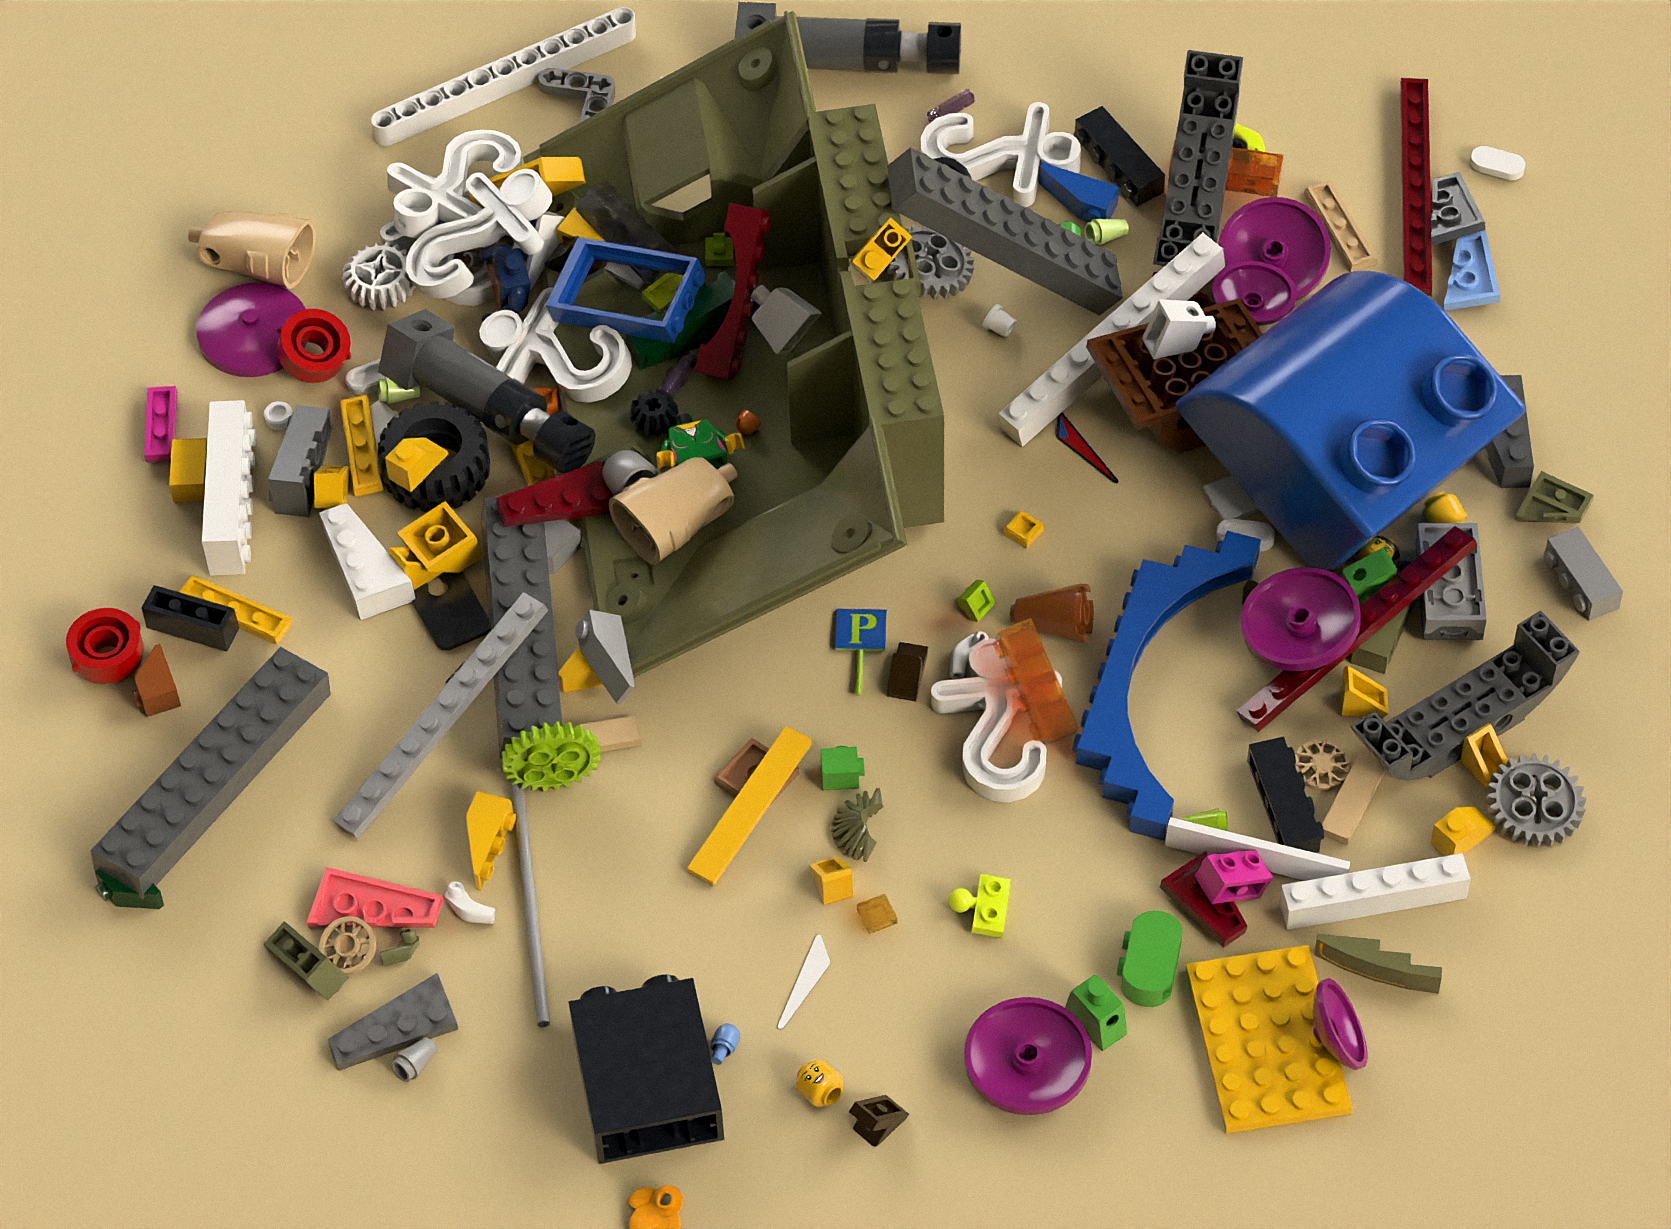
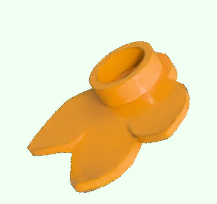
M664 1185L656 1190L644 1187L637 1189L627 1199L628 1204L635 1209L629 1219V1229H680L681 1221L678 1213L683 1206V1196L676 1187ZM665 1196H671V1202L668 1205H662L661 1203Z

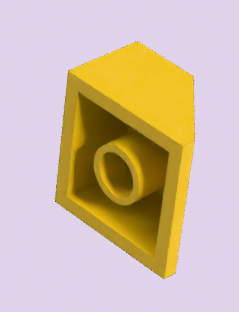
M446 501L397 532L400 539L428 572L460 573L483 557L476 536Z

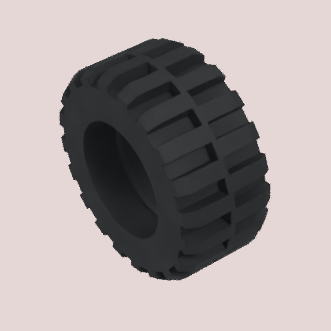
M438 401L430 402V405H422L420 403L414 405V408L411 410L406 408L401 411L399 417H393L387 423L388 428L383 429L380 435V442L378 443L382 480H384V485L387 491L393 495V498L399 503L405 501L406 507L414 510L418 507L421 508L422 512H429L446 501L450 507L456 509L463 505V501L467 500L469 502L476 496V491L480 492L485 486V480L489 477L491 464L487 436L480 421L476 416H470V412L462 407L456 409L454 404L447 402L445 405H439ZM425 437L442 448L458 453L449 462L436 466L412 492L388 478L385 457L403 439Z

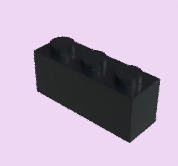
M156 585L152 587L141 607L148 629L223 651H228L239 630L235 608Z

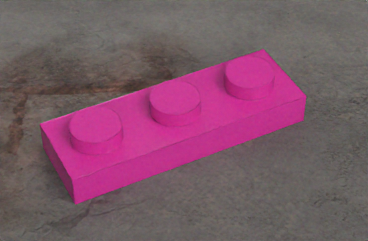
M176 386L147 387L144 452L146 462L171 461L172 439H176Z

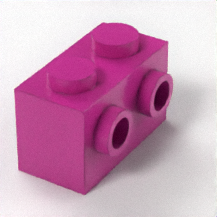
M1256 850L1210 854L1203 859L1200 868L1195 874L1196 880L1211 904L1260 898L1273 879V876Z

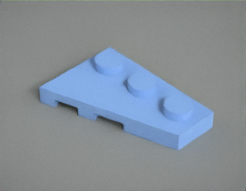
M1486 231L1457 238L1451 275L1448 280V290L1444 300V311L1500 302V294Z

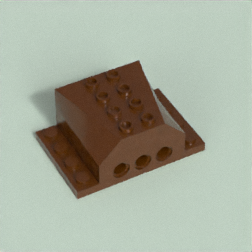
M1240 298L1202 308L1205 316L1214 317L1216 328L1213 333L1203 334L1197 348L1190 352L1153 359L1142 339L1149 323L1087 340L1086 349L1103 374V379L1109 384L1137 430L1149 427L1158 442L1178 453L1206 446L1178 412L1176 403L1188 391L1263 334Z

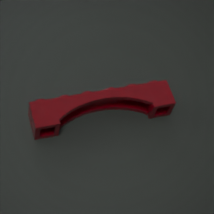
M729 203L724 231L729 232L735 250L736 282L734 294L728 313L717 333L707 344H700L695 372L725 379H734L735 374L740 372L742 358L739 357L740 348L745 345L748 331L745 329L746 319L751 317L753 311V302L750 301L752 290H756L758 286L759 274L756 273L758 262H762L765 253V246L762 245L764 234L768 233L771 224V218L768 217L769 211Z

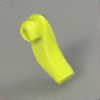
M1236 124L1234 138L1240 139L1246 144L1250 164L1255 167L1263 166L1267 161V155L1261 136L1253 130Z

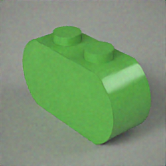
M1163 911L1144 912L1133 920L1131 931H1125L1122 949L1127 950L1126 958H1119L1117 976H1122L1121 989L1127 999L1139 1006L1154 1007L1165 1003L1171 998L1183 932L1180 922L1171 914Z

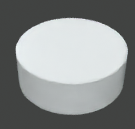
M281 401L269 404L264 410L265 422L269 428L274 430L287 428L289 416L293 415L291 406Z

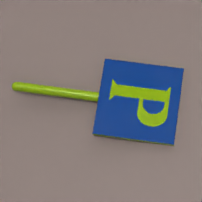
M837 609L835 650H857V696H860L862 693L863 651H885L887 610Z

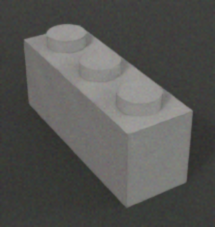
M1579 526L1547 539L1544 560L1549 568L1554 569L1558 575L1560 585L1563 589L1569 591L1573 597L1575 607L1578 611L1583 612L1588 621L1620 608L1623 590Z

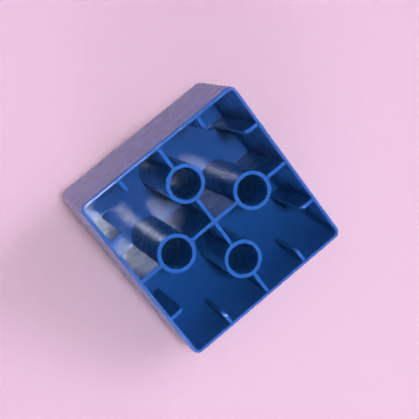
M1364 270L1345 273L1330 281L1188 391L1176 403L1178 412L1308 567L1319 568L1329 572H1334L1367 543L1381 534L1466 465L1525 412L1523 402L1452 318L1435 301L1416 287L1397 277L1377 271Z

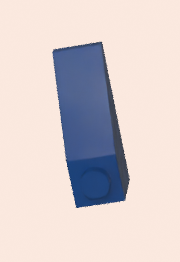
M1043 162L1040 164L1039 184L1076 217L1086 222H1091L1092 219L1111 218L1118 205L1119 186Z

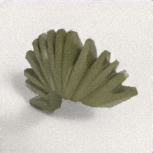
M876 788L871 800L867 790L863 792V797H861L860 793L856 794L857 805L846 800L845 804L850 810L838 809V814L833 817L835 821H832V825L835 827L831 828V831L834 832L832 834L833 839H841L836 845L838 848L845 847L843 853L848 854L850 858L854 856V860H859L863 856V861L867 862L877 843L871 838L866 823L868 817H872L873 814L876 815L883 808L880 788Z

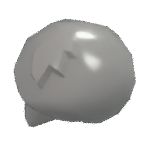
M622 450L614 453L606 460L602 469L606 486L614 496L623 492L625 487L642 478L647 470L652 472L653 477L661 474V472L643 456L632 450Z

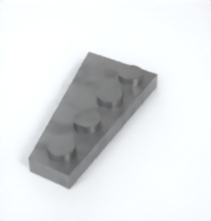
M437 972L330 1037L328 1042L340 1071L409 1047L424 1037L432 1039L458 1030V1024Z

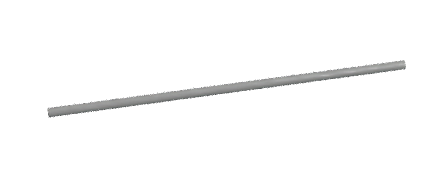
M511 781L514 813H516L515 824L536 1018L539 1027H546L550 1024L525 794L524 789L520 788V783L513 785Z

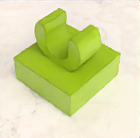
M713 233V237L705 238L706 267L734 266L731 237H725V233Z
M978 579L970 587H967L960 597L955 599L960 609L966 611L969 619L979 622L996 604L985 581Z

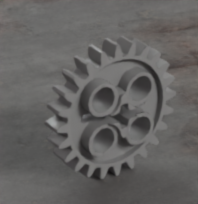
M912 224L909 232L912 236L911 241L921 281V297L925 298L926 294H931L933 300H936L937 294H940L944 299H947L948 293L956 296L958 290L963 292L965 286L969 285L974 271V266H972L974 258L969 257L971 250L963 249L964 246L923 225L921 229H918L915 224ZM902 249L888 265L887 273L895 274L893 281L909 279L907 259H905Z
M1532 753L1528 761L1523 754H1520L1517 762L1509 758L1506 766L1500 764L1497 773L1493 772L1491 776V783L1488 784L1486 792L1489 794L1486 797L1485 803L1491 804L1487 813L1489 815H1496L1493 825H1504L1501 834L1511 831L1513 833L1511 841L1514 842L1518 837H1522L1523 846H1526L1529 840H1534L1535 847L1539 848L1544 840L1547 846L1551 847L1554 838L1559 843H1563L1565 836L1571 837L1575 828L1579 827L1582 821L1581 818L1586 810L1583 808L1586 798L1580 796L1584 787L1574 786L1579 777H1568L1567 774L1570 767H1565L1562 770L1559 769L1560 760L1558 759L1553 764L1548 763V755H1545L1542 761L1537 760L1535 753ZM1533 777H1535L1537 780L1536 790ZM1514 784H1521L1522 786H1524L1525 789H1520L1516 787ZM1545 785H1551L1555 790H1550ZM1516 811H1522L1527 816H1521ZM1535 812H1536V817H1537V820H1538V824L1535 823V818H1534ZM1546 812H1552L1557 817H1551Z

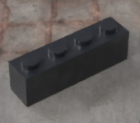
M1103 106L1075 119L1074 137L1077 138L1080 146L1087 150L1092 161L1099 164L1105 170L1109 180L1114 181L1121 188L1123 195L1127 199L1130 198L1136 206H1139L1164 193L1165 174Z
M1284 736L1249 744L1247 762L1277 843L1318 853L1321 840L1324 839V830L1321 822H1316L1314 818V803L1311 796L1307 797L1305 794L1304 776L1301 771L1297 772L1296 757L1293 748L1287 746Z

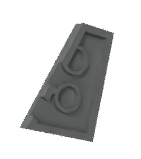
M1460 172L1433 179L1432 245L1486 230L1485 221Z

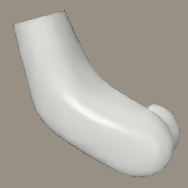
M977 631L954 646L950 653V678L963 679L965 677L966 665L971 649L978 642L989 639L985 632Z
M454 881L448 885L445 893L446 901L463 921L494 924L495 908L473 901L465 892L464 885L461 882Z

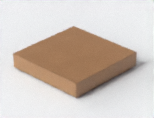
M751 738L714 778L715 784L734 797H737L769 751V748ZM799 767L794 769L772 803L799 775Z

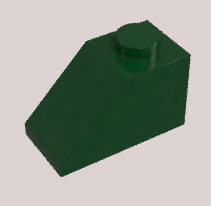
M99 869L95 871L98 882L95 888L104 901L110 899L116 907L160 909L164 906L161 891L154 883L144 893L145 898L141 899L138 892Z

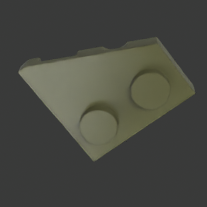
M1541 471L1517 511L1515 520L1518 522L1580 523L1593 502L1594 495Z

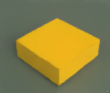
M1020 510L1003 528V534L1027 549L1044 531V524Z

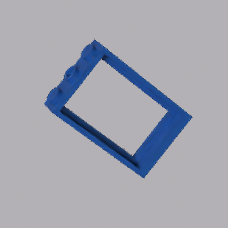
M578 237L545 306L555 322L587 328L606 325L620 334L674 343L678 333L683 329L688 311L694 305L699 287L704 284L705 272L698 258ZM600 260L684 276L661 322L574 306L573 303L593 261Z

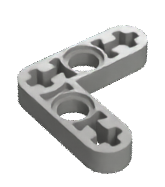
M547 68L538 75L539 88L544 94L585 100L578 124L599 113L591 111L590 108L592 106L600 105L606 109L613 104L615 82L610 76L558 68ZM574 82H582L584 84L580 88H572L570 86Z

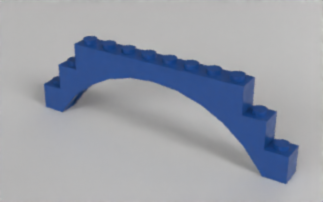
M1227 531L1224 541H1218L1215 552L1185 545L1182 555H1176L1173 566L1143 559L1140 569H1134L1130 583V586L1133 587L1132 592H1126L1122 605V609L1125 610L1124 615H1118L1114 627V632L1117 633L1115 639L1110 638L1108 642L1106 656L1109 657L1107 663L1102 662L1097 677L1100 680L1099 686H1093L1089 703L1092 706L1090 710L1085 709L1081 720L1083 731L1082 734H1076L1072 751L1076 752L1077 765L1101 771L1099 785H1103L1102 798L1128 804L1125 818L1130 819L1129 832L1165 841L1170 817H1173L1174 799L1149 771L1135 744L1128 717L1127 698L1132 674L1146 646L1162 626L1182 609L1215 590L1252 579L1260 553L1261 539Z

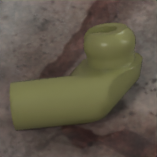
M410 927L403 929L400 932L401 940L398 946L380 952L384 967L407 961L412 957L419 945V936L416 935L415 929Z

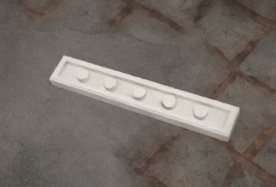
M1170 817L1165 841V846L1199 855L1205 851L1210 855L1214 853L1225 854L1235 851L1256 850L1269 872L1304 881L1349 873L1351 863L1349 861Z

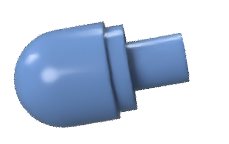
M722 1024L717 1028L712 1038L711 1049L714 1052L711 1056V1062L716 1065H721L724 1058L730 1056L737 1047L740 1033L733 1024Z

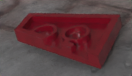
M1205 851L1162 879L1160 888L1224 948L1245 934L1248 925L1234 901L1211 904L1196 880L1195 874L1200 868L1203 859L1208 856Z

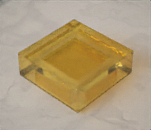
M885 894L857 904V911L869 934L897 924V916Z

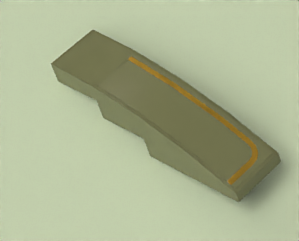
M1317 934L1315 956L1343 970L1376 982L1409 990L1439 994L1442 967L1411 964V953L1380 951V940Z

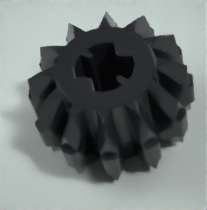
M649 389L647 395L639 393L637 400H632L630 421L634 424L637 432L644 431L646 437L653 433L659 438L661 432L669 434L668 430L676 426L675 420L677 414H679L678 405L674 402L672 395H664L662 389L658 393H653Z

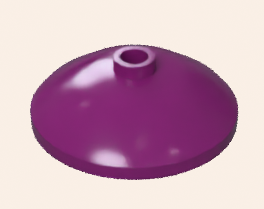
M1243 261L1229 265L1217 274L1212 285V298L1215 305L1240 298L1256 324L1264 326L1276 323L1292 312L1296 303L1297 290L1293 280L1278 267L1259 261Z
M1326 978L1318 983L1314 993L1312 1009L1315 1024L1312 1026L1314 1036L1344 1066L1353 1070H1359L1366 1066L1368 1059L1367 1045L1362 1026L1353 1005L1343 989L1334 980Z

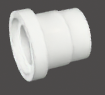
M996 304L987 314L982 327L986 330L991 329L1007 338L1014 329L1017 320L1003 311L1001 305Z

